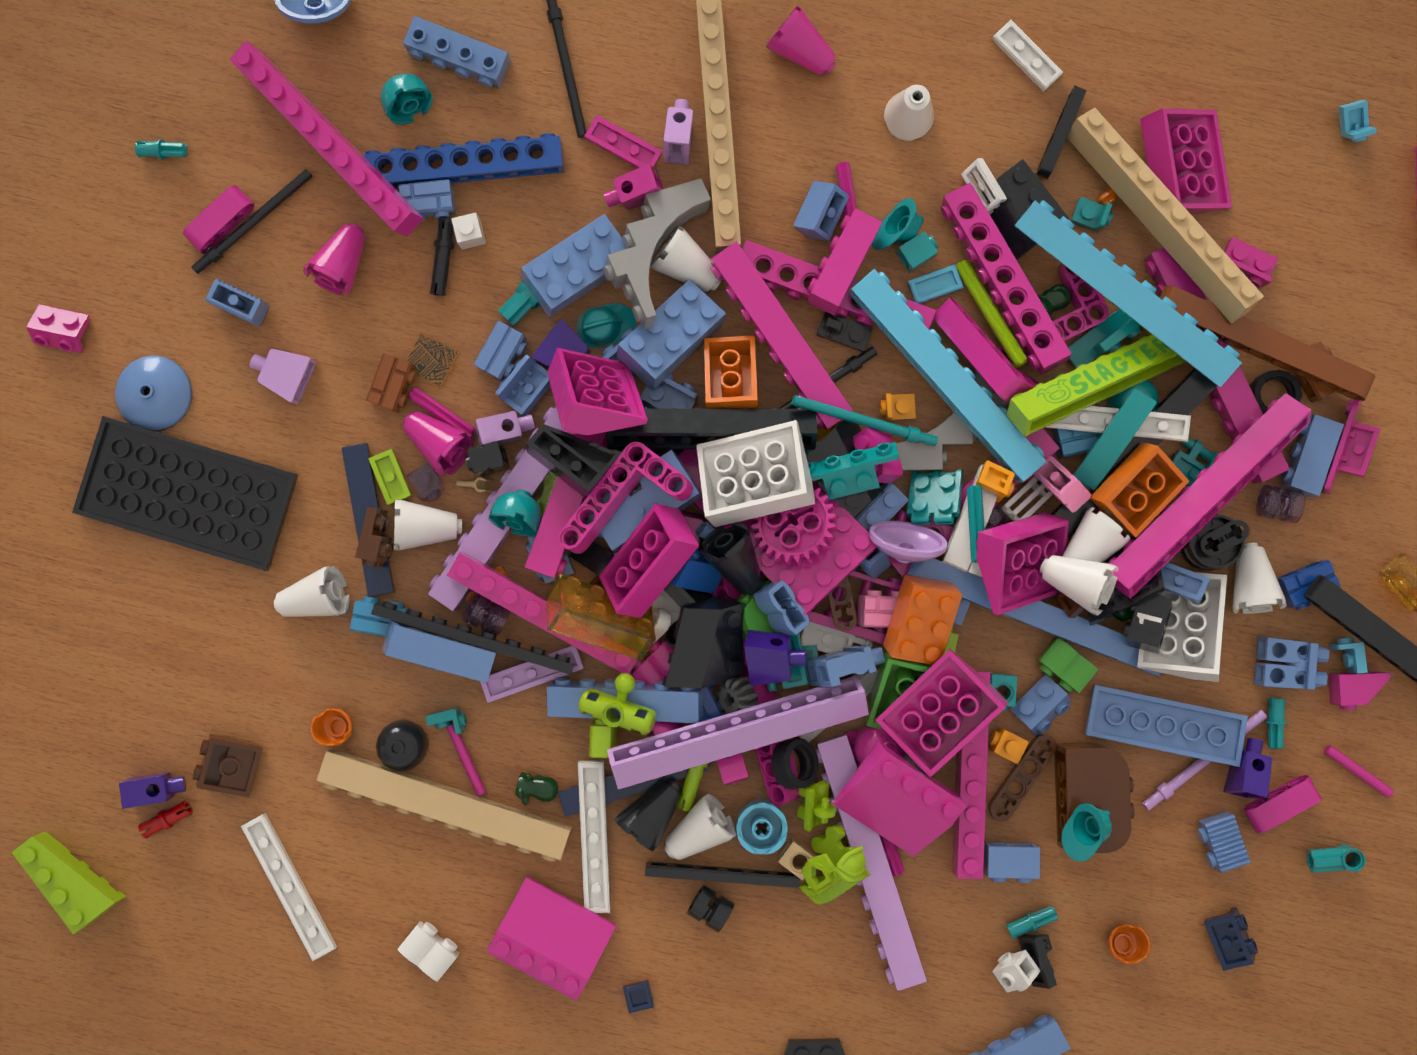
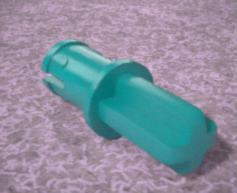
M158 139L157 141L138 140L135 143V153L138 157H158L160 160H164L166 157H187L188 146L185 143L165 142L163 139Z
M1268 698L1269 714L1268 720H1266L1268 724V747L1282 749L1284 747V725H1287V722H1285L1286 699Z
M1049 906L1032 914L1027 912V916L1006 925L1012 939H1015L1033 930L1037 932L1038 928L1057 921L1058 915L1054 907Z

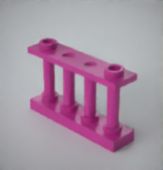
M852 571L848 575V578L852 576L864 580L859 595H867V590H871L874 583L887 587L885 596H891V591H900L902 584L901 580L888 577L887 581L878 578L872 579L870 576L856 571ZM841 586L836 587L832 595L836 601H842L845 589ZM858 600L855 607L856 615L858 611ZM830 605L828 611L825 610L824 615L815 613V608L807 614L810 622L880 644L884 643L887 633L886 628L873 627L870 630L858 626L856 622V625L848 631L838 629L834 625ZM834 605L835 611L839 609L840 605ZM838 620V622L843 623L844 626H848L847 622Z

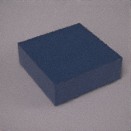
M648 980L623 986L629 1013L654 1007Z

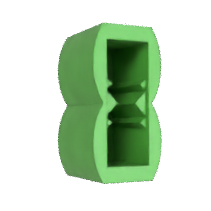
M1056 636L1036 659L1040 663L1038 668L1049 677L1054 674L1059 678L1060 682L1058 684L1069 693L1072 691L1080 693L1098 671L1092 663Z

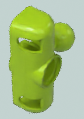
M628 673L620 674L615 679V688L618 691L617 697L593 688L588 689L582 694L578 704L579 711L582 714H592L593 718L603 721L609 727L639 731L641 735L649 734L654 728L657 717L656 712L626 700L628 693L635 687V680ZM590 693L599 694L596 702L587 699ZM612 708L618 709L621 715L620 718L613 714ZM638 710L648 712L645 719L635 716Z

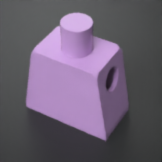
M677 99L675 100L674 107L668 108L663 141L664 163L689 165L693 131V110L689 109L690 102L688 100Z
M271 349L267 358L254 354L250 361V368L260 371L257 379L260 384L287 401L299 405L317 361L307 356Z
M516 411L475 420L476 433L479 444L484 447V444L493 441L498 442L500 445L519 441L522 437L521 432L535 429L531 414L517 418ZM509 425L512 431H504L502 426Z

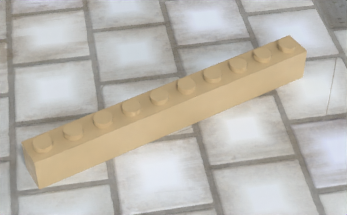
M696 0L715 251L720 253L736 241L741 246L721 0Z
M1096 108L1091 109L1076 119L1067 136L1068 140L1231 324L1247 314L1264 297L1262 293Z
M333 748L326 751L316 780L322 782L323 787L327 789L338 790L340 788L347 790L349 796L355 798L365 796L371 798V802L376 805L386 806V804L396 806L395 810L404 814L414 812L420 814V818L425 821L434 822L438 820L445 822L444 826L447 828L458 830L460 827L469 830L468 834L474 837L483 838V835L493 838L492 841L496 844L507 846V843L517 846L518 851L531 854L532 851L540 853L541 858L555 862L556 859L561 860L572 829V826L404 771L392 770L385 765Z

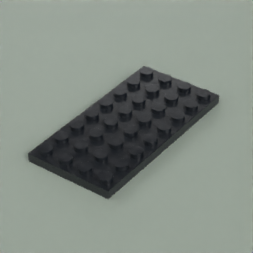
M102 416L72 513L269 571L298 474Z

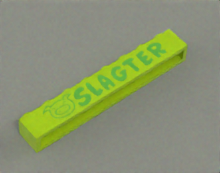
M1154 335L1143 336L1135 343L1128 346L1123 345L1113 353L1101 355L1091 363L1082 364L1069 373H1062L1047 383H1040L1025 393L1014 395L1010 400L1006 415L1025 437L1187 361Z

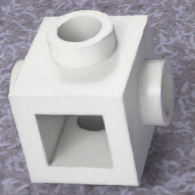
M1023 950L1013 954L1010 952L1003 954L998 959V965L992 971L1008 993L1015 990L1021 992L1027 989L1039 974L1040 969L1028 952Z

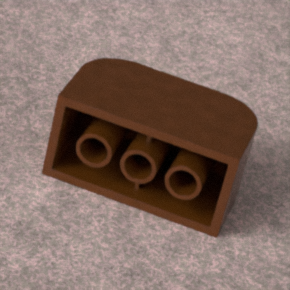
M1056 743L1054 767L1057 845L1063 849L1061 838L1065 824L1079 805L1088 803L1098 809L1111 813L1109 817L1112 824L1111 835L1100 845L1095 853H1111L1119 850L1130 837L1131 819L1135 815L1134 805L1130 802V793L1133 792L1134 784L1132 777L1129 776L1127 762L1118 752L1097 743Z

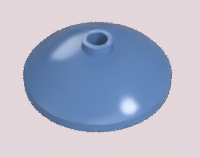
M275 0L276 7L282 15L303 24H320L331 21L340 16L351 3V0Z
M146 356L133 361L122 371L116 383L115 399L120 413L130 424L152 431H161L174 426L186 415L192 400V387L188 375L177 363L161 356ZM149 387L150 393L145 396L144 390Z

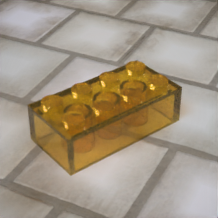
M562 574L558 575L546 595L548 631L638 660L644 658L656 640L652 605L641 618L617 614L605 589Z

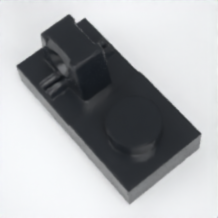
M825 311L817 336L864 352L873 328L837 314L834 316Z
M1023 934L1019 936L1018 940L1021 950H1026L1040 969L1039 974L1032 982V986L1047 989L1056 986L1054 970L1047 957V953L1052 950L1049 935Z

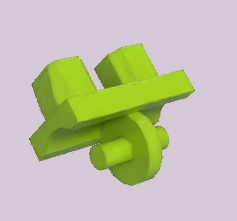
M825 780L816 784L813 783L806 788H799L798 794L805 798V803L800 804L798 807L797 817L804 820V829L808 832L812 831L817 825L828 823V818L836 815V807L829 803V782Z

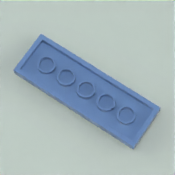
M1093 685L1084 735L1240 767L1248 716Z

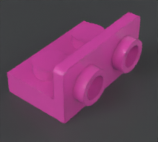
M1234 237L1229 239L1224 252L1254 286L1260 288L1270 284L1273 279L1270 275L1278 258Z

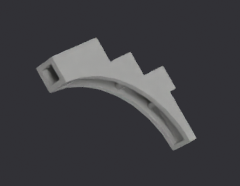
M701 178L645 194L644 204L641 206L644 219L626 224L625 235L622 237L626 249L607 255L606 266L603 267L605 277L608 281H612L615 289L623 287L626 299L631 300L634 306L632 310L635 320L641 322L644 330L654 327L656 318L650 297L648 280L649 269L654 255L663 241L679 225L681 226L690 219L708 212L711 198Z
M974 368L973 374L976 377L974 381L980 387L984 386L990 391L993 396L991 400L997 406L1001 405L1007 410V402L997 393H992L993 388ZM953 411L940 425L927 432V434L938 437L935 446L908 441L896 443L903 472L943 470V465L947 463L946 450H942V446H969L973 444V440H976V436Z

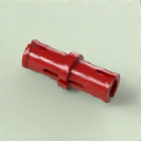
M184 800L169 810L163 809L157 813V816L138 825L139 832L150 828L141 834L142 837L147 839L162 829L168 830L174 826V823L187 816H191L193 814L192 807L181 811L190 805L189 802Z

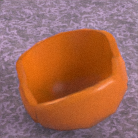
M328 708L321 714L314 716L310 732L318 744L336 747L342 745L351 737L354 724L350 715L344 710Z
M1129 924L1118 925L1110 931L1107 939L1108 950L1117 961L1124 964L1140 963L1147 958L1151 949L1150 938L1139 926Z

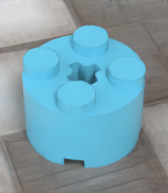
M759 798L746 803L740 809L736 818L738 840L747 851L753 854H772L779 850L786 841L788 825L782 809L774 805L770 800ZM766 822L767 829L765 831L762 829L757 831V823L763 824Z

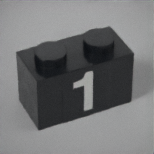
M1155 595L1131 607V613L1134 614L1132 623L1127 622L1124 630V637H1127L1128 646L1159 654L1173 607L1171 598Z

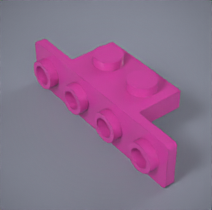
M1348 401L1345 414L1349 416L1346 424L1343 426L1339 446L1335 449L1330 472L1328 471L1323 484L1326 494H1331L1338 472L1365 478L1380 428L1355 422L1362 401Z

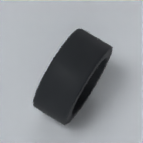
M1268 371L1256 377L1250 384V388L1263 415L1267 412L1268 407L1261 399V389L1270 380L1280 381L1284 384L1288 395L1299 402L1301 400L1300 384L1293 375L1286 371Z
M797 738L778 743L773 750L771 768L775 779L784 788H806L812 785L817 778L819 760L812 744L805 739ZM793 750L798 755L800 761L798 778L795 777L790 766V756Z

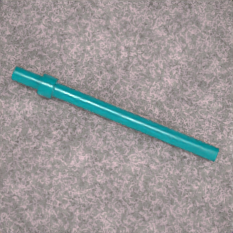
M794 395L791 404L794 406L904 437V440L908 442H921L935 446L938 441L937 436L920 432L919 428L912 426L906 428Z

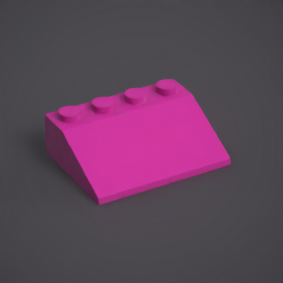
M1162 108L1140 119L1148 167L1190 214L1232 208L1216 110Z
M562 348L556 349L547 374L562 431L573 435L582 434L588 436L647 423L648 419L632 372L623 362Z
M1043 512L978 532L976 558L993 614L998 616L1061 593L1043 580V573H1040V568L1045 558L1049 559L1052 555L1063 556L1067 547L1068 519Z
M949 649L875 721L931 778L1006 708L1008 701L986 679Z
M877 741L833 801L834 806L913 857L949 829L967 806L956 792L935 778H930L923 770L879 741Z
M527 876L486 952L577 1001L599 961L616 924Z

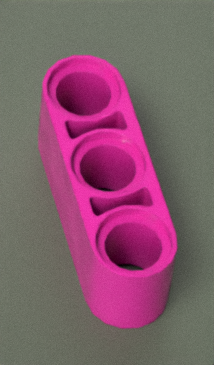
M233 185L201 212L184 229L183 235L201 254H204L210 246L213 245L215 247L253 211L255 204L237 185Z
M1302 775L1269 792L1268 798H1258L1249 803L1243 810L1255 832L1263 833L1314 806L1322 798L1309 775Z

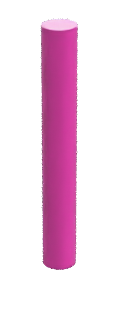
M454 724L447 726L446 729L476 795L480 796L486 793L461 735H456Z
M1328 745L1325 748L1324 753L1385 797L1388 798L1393 794L1394 790L1333 746Z

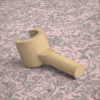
M479 477L472 481L457 480L456 485L472 487L477 492H491V489L485 488V482L493 481V479L490 477Z

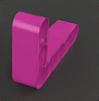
M1061 263L1057 274L1061 283L1070 290L1071 303L1075 311L1054 320L1053 323L1064 342L1105 321L1109 315V309L1103 296L1076 274H1070L1066 266ZM1079 286L1086 288L1088 292L1087 297H1082L1078 293ZM1091 308L1098 311V320L1090 316L1089 311ZM1067 320H1073L1076 323V331H1072L1067 327ZM1043 340L1034 341L1035 345L1039 348L1047 347ZM1003 347L999 348V350L1001 351V353H1005V354H1006V352H1005V350L1003 349Z
M949 297L936 310L933 319L1003 400L1010 403L1014 395L1025 393L1040 384L1033 377L1016 370L963 307L953 298Z
M632 442L626 446L561 530L559 542L562 547L575 554H580L587 550L643 476L678 501L687 500L693 493L692 483L640 442ZM642 451V459L634 462L635 455ZM663 466L662 474L654 477L655 469ZM627 472L626 479L623 482L619 483V476L622 473ZM683 481L682 489L674 492V485L677 482ZM607 493H611L610 500L607 503L603 504V496ZM594 513L593 522L587 525V517ZM578 534L577 543L571 546V538Z

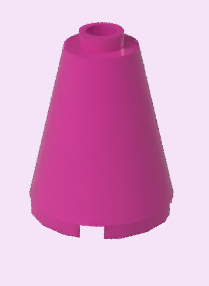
M797 5L790 13V17L782 23L765 47L819 76L822 73L827 75L836 65V62L833 61L836 55L804 11Z
M354 223L342 225L307 262L303 269L304 274L307 277L309 274L315 277L314 283L323 289L340 295L343 291L345 296H348L352 291L366 236L363 234L364 230Z
M422 412L410 413L403 421V431L441 477H445L444 473L449 475L455 473L465 463V456H469L466 453L468 447L472 448L474 446V438L469 433Z

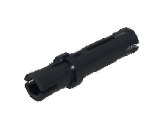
M439 218L437 240L433 244L436 249L429 294L446 296L450 253L454 249V243H452L453 223L451 219L445 218L444 220Z

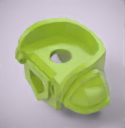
M840 824L827 827L825 834L812 838V849L822 854L811 857L801 870L806 880L799 885L801 891L819 905L832 901L871 875L865 865L866 860L862 852V845L855 848L843 846L840 840L844 838L845 830ZM816 868L821 870L823 874L816 875Z

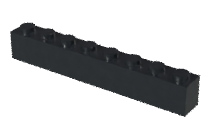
M644 408L648 419L646 424L607 432V449H625L632 442H640L649 449H697L696 445L794 420L798 422L804 450H815L818 435L816 412L804 408Z

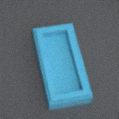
M955 264L907 282L913 301L919 304L964 288Z

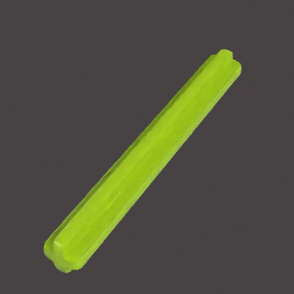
M968 260L959 262L956 268L961 279L1012 364L1016 368L1023 366L1027 363L1026 355Z

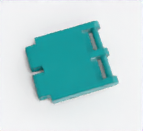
M957 469L956 472L934 470V473L912 471L907 515L911 518L912 524L931 525L932 518H934L935 525L954 524V517L960 516L964 477L963 469Z

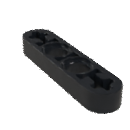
M1076 85L1072 88L1037 168V176L1048 179L1051 175L1086 94L1085 89Z

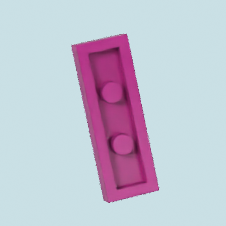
M598 115L595 116L584 136L585 140L636 168L646 164H650L655 168L662 156L660 149Z

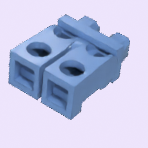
M1257 636L1256 659L1284 662V665L1255 662L1254 685L1314 690L1315 687L1326 686L1327 673L1317 671V661L1328 662L1330 650L1318 646L1319 644Z
M847 646L843 648V651H836L809 659L806 666L810 686L835 687L841 685L839 677L848 674H870L876 672L875 665L885 663V658L881 647L871 649L870 646Z

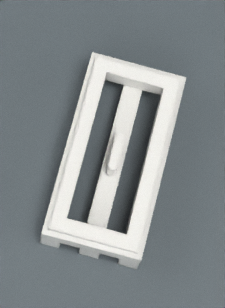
M977 158L961 174L966 184L971 182L989 214L993 213V209L998 208L1001 202L1007 200L983 158ZM971 172L974 174L975 178L977 179L978 185H977L976 181L974 180V178L972 177ZM982 191H984V193L986 194L987 198H988L989 201L991 202L990 204H989L988 201L986 200V198H985V196L983 195Z
M1036 477L1029 481L1001 508L1013 521L1030 517L1053 495L1050 491L1046 493L1043 490L1045 488L1043 484L1039 486L1036 483L1038 481ZM1032 488L1034 492L1012 511L1009 507ZM1039 495L1041 499L1019 518L1017 514Z

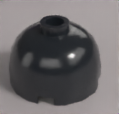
M405 719L393 721L385 726L377 737V756L382 764L392 770H410L420 764L426 756L429 746L428 737L424 729L412 721Z

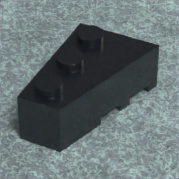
M542 424L526 443L529 455L585 498L588 497L622 453L615 449L610 450L599 446L598 443L574 437L573 434Z

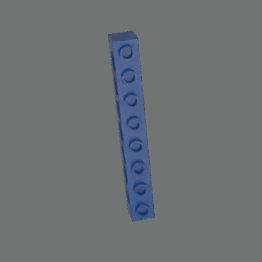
M552 133L542 134L540 138L531 139L529 136H519L515 140L505 141L503 138L492 139L489 143L468 141L465 145L458 146L453 143H444L437 148L425 145L417 146L415 150L393 148L390 152L386 153L371 150L363 155L395 189H399L400 184L450 179L452 183L565 173L562 142L560 136H555ZM535 150L543 151V155L538 159L531 158V154ZM509 153H518V157L516 160H506V156ZM492 155L493 159L490 163L484 164L481 163L482 157ZM459 158H468V161L465 165H456V162ZM435 160H443L439 168H431ZM409 163H418L415 170L407 171ZM392 164L390 172L382 173V168L385 165Z

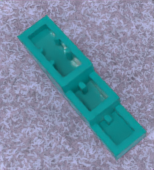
M1134 388L1103 433L1099 435L1073 475L1081 483L1095 490L1157 402Z

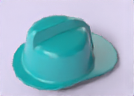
M905 198L900 201L882 220L879 231L871 244L873 248L880 250L889 247L894 242H908L917 235L921 225L924 223V218L916 211V203L913 199Z
M620 303L606 304L583 312L576 325L577 334L587 346L593 348L620 343L622 341L621 336L626 331L636 328V320L633 311L626 305Z
M1084 803L1079 805L1062 831L1061 841L1066 854L1075 861L1089 860L1100 845L1111 835L1112 824L1109 818L1111 813L1098 809L1092 804Z

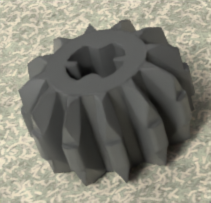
M738 676L720 683V688L716 690L719 695L717 702L721 704L720 711H726V714L759 705V702L756 700L759 694L754 691L755 686H750L748 677Z

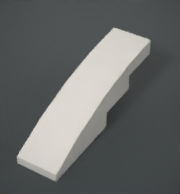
M982 464L977 470L972 486L976 485L977 479L983 467ZM982 489L984 526L986 528L997 495ZM967 496L961 514L956 519L942 560L943 563L964 572L968 570L971 563Z

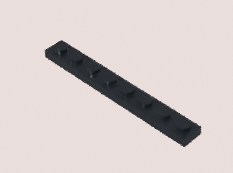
M382 601L381 605L374 604L371 612L375 616L570 675L575 664L570 662L571 657L556 653L555 657L545 655L546 650L539 647L531 646L530 650L520 647L521 642L507 638L506 642L496 640L497 635L482 631L481 635L471 632L472 627L457 623V626L453 627L446 625L447 620L440 617L432 616L431 620L421 617L422 612L410 608H407V612L397 610L398 605L391 602Z

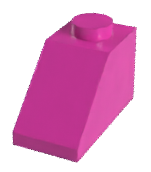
M1380 671L1359 674L1329 673L1330 704L1340 705L1341 710H1356L1357 705H1367L1391 678L1390 673Z

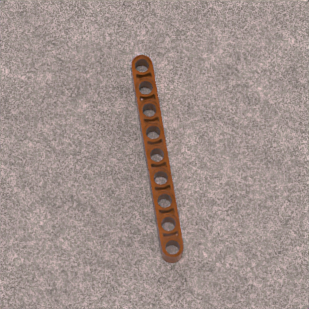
M1164 287L1160 299L1163 300L1165 296L1177 305L1175 310L1182 316L1185 313L1191 315L1198 321L1196 324L1197 328L1203 332L1206 329L1210 330L1219 338L1218 341L1358 401L1366 400L1376 377L1373 373L1242 316L1231 324L1214 303L1177 287Z

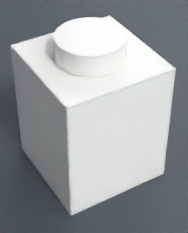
M476 212L451 218L457 243L462 250L486 244L482 223Z

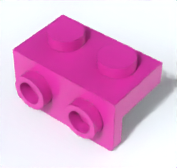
M38 305L26 328L32 342L39 346H49L66 352L81 353L83 346L80 340L90 323V319L86 314Z

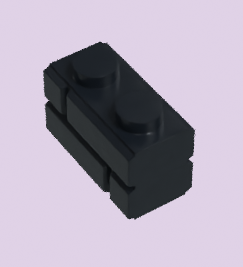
M496 441L486 443L484 447L479 445L469 448V456H465L469 471H473V473L483 477L495 474V471L499 473L509 470L510 467L505 447Z

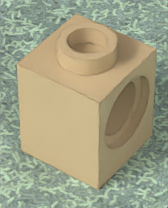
M791 837L778 855L777 860L778 863L798 878L804 880L805 878L801 870L807 861L816 855ZM796 855H804L806 862L803 865L796 866L792 863Z

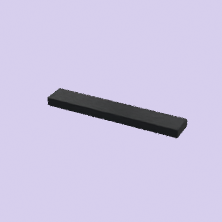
M651 861L646 863L645 876L799 888V878L792 872Z

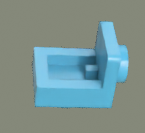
M1359 100L1338 107L1340 135L1342 137L1351 139L1352 142H1360L1366 140L1367 136L1377 133L1375 127L1369 126L1368 101Z

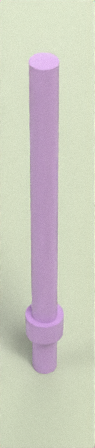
M1259 710L1247 720L1245 735L1267 718V715L1262 710ZM1197 759L1168 783L1163 782L1156 788L1157 791L1142 802V805L1149 811L1163 799L1168 800L1174 795L1173 791L1212 761Z

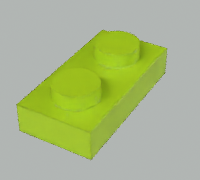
M394 449L368 458L387 505L394 504L395 500H404L413 496Z

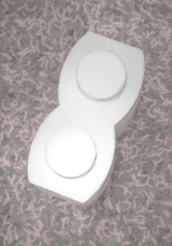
M419 921L397 950L410 962L417 965L426 975L438 982L458 957L459 952L456 950L458 947L449 938L444 940L437 934L438 930L431 923L426 922L424 924Z

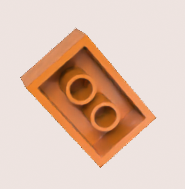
M755 335L704 338L706 409H758Z
M1142 442L1091 495L1090 499L1105 515L1123 529L1122 533L1136 538L1186 486L1189 480L1159 446Z
M904 574L883 643L891 658L933 665L944 655L963 595L953 583Z

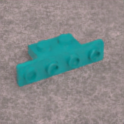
M1119 309L1068 347L1071 352L1069 361L1076 369L1082 364L1090 363L1105 352L1108 354L1113 353L1122 346L1119 342L1126 336L1130 340L1142 331L1140 329L1141 325Z
M895 442L881 443L873 448L854 450L850 454L830 456L825 460L814 463L808 462L812 481L823 479L826 493L829 499L832 500L880 488L874 465L898 460L900 457Z

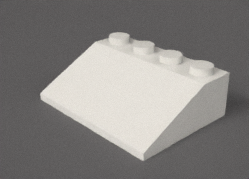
M797 420L696 445L704 515L714 527L815 504L812 478Z
M1197 573L1210 578L1200 604L1167 591L1157 594L1172 599V611L1159 654L1139 649L1138 668L1193 680L1219 682L1227 575Z

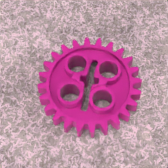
M820 488L814 491L815 504L753 518L754 521L758 522L751 526L753 531L758 532L754 535L756 541H761L758 545L761 550L767 548L766 555L768 557L775 554V560L778 563L785 557L787 565H790L793 558L800 565L802 557H805L808 562H811L810 554L812 553L820 557L818 550L820 547L828 550L825 540H834L833 535L829 531H836L837 527L830 522L836 521L837 517L836 514L831 513L835 510L833 504H827L830 501L828 495L821 497L822 490ZM773 517H782V520L779 524H770V521ZM794 519L796 522L798 521V525L794 526L790 521ZM812 520L819 522L815 529L810 530L806 528L807 523ZM780 533V536L775 537V534ZM789 536H797V541L793 545L785 544Z

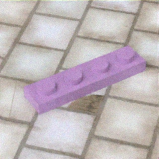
M573 645L547 654L555 657L556 653L571 657L570 662L575 663L572 673L584 669L578 648ZM525 662L491 674L487 683L481 681L480 683L487 703L565 676L567 673Z

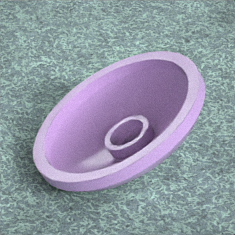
M881 521L874 523L869 530V537L872 542L885 554L901 563L922 562L934 559L945 553L947 548V541L942 535L927 527L909 522Z

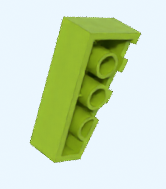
M46 831L32 836L12 851V854L73 935L88 927L127 897L121 891H116L109 885L110 882L105 878L99 877L89 869L90 866L84 861H79L75 858L69 849Z

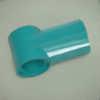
M522 281L516 288V293L498 311L515 327L532 308L535 309L540 304Z
M1341 844L1331 848L1308 849L1306 854L1307 864L1312 873L1342 870L1357 872L1363 869L1366 863V858L1362 851L1348 844ZM1352 852V853H1353V859H1352V861H1350L1349 863H1346V861H1345L1346 856H1347L1349 853Z

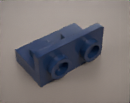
M1237 907L1231 908L1229 914L1205 919V927L1223 971L1254 964L1255 955L1258 954L1257 945L1253 938H1249L1246 931L1248 930L1246 918L1243 914H1239Z

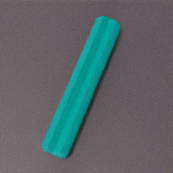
M974 485L967 488L971 561L978 563L976 558L978 532L984 531L985 526L982 487Z

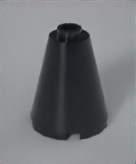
M738 522L731 523L732 527L724 529L723 526L718 527L703 540L701 544L703 551L700 550L701 555L741 594H754L762 586L763 579L748 528L743 523Z
M662 778L620 812L615 818V822L627 834L630 833L634 836L638 843L650 851H654L658 847L683 795L679 791L682 787L671 778L667 781Z

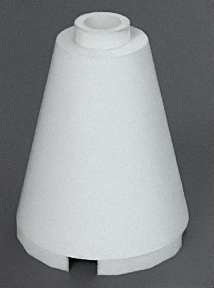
M912 85L897 93L888 101L884 112V121L890 134L900 140L913 141L923 137L930 130L934 121V110L930 94L924 86Z
M679 225L670 235L672 239L670 238L667 243L665 242L650 267L683 283L690 279L704 292H708L710 289L715 291L722 279L719 281L716 279L710 269L713 266L711 259L686 230Z
M395 500L394 550L400 551L454 540L457 538V534H462V519H457L456 513L404 500Z
M1090 507L1083 516L1062 557L1102 563L1126 546L1131 539L1129 535L1124 538L1120 534L1123 529L1101 511L1094 514V508Z
M1258 543L1245 544L1241 557L1236 560L1233 612L1237 614L1239 609H1242L1243 614H1256L1273 611L1272 606L1279 605L1280 609L1287 606L1286 599L1264 547L1258 546Z
M1052 555L1049 559H1044L1040 573H1043V580L1090 613L1098 616L1102 612V610L1098 609L1101 603L1107 605L1117 582V577L1113 576V571H1118L1119 568L1107 563Z
M325 566L278 592L274 600V608L283 617L339 616L346 613L349 608V594L345 595L343 587H347L346 580L337 567Z
M711 794L703 796L665 839L666 845L664 848L669 857L682 860L728 842L737 835L731 816L725 817L721 811L725 807L716 797Z

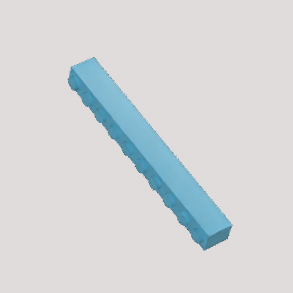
M1042 200L1040 204L1037 201L1031 204L1015 224L1016 228L1213 383L1221 387L1241 365L1242 362L1237 359L1240 355L1229 345L1225 348L1217 343L1219 338L1210 330L1206 329L1203 332L1197 328L1196 324L1198 321L1188 313H1185L1183 316L1175 310L1177 305L1166 296L1163 300L1154 294L1157 289L1146 280L1142 284L1134 278L1136 273L1124 264L1120 267L1114 263L1113 260L1116 257L1105 248L1100 252L1093 246L1095 240L1086 233L1077 234L1072 230L1075 225L1064 216L1058 219L1053 215L1052 212L1055 209Z
M873 269L850 290L849 295L1005 469L1015 473L1013 479L1018 484L1024 482L1047 462L1043 458L1044 452L1036 444L1032 445L1022 435L1017 427L1008 419L1006 415L1007 410L1001 405L997 406L991 400L993 396L990 391L984 386L980 387L974 381L976 377L973 372L967 367L963 368L957 362L959 358L956 353L950 348L946 349L940 343L942 339L939 334L933 329L929 330L923 324L924 318L916 310L912 311L906 305L907 299L900 291L895 292L889 286L890 280L883 272L880 271L878 273Z

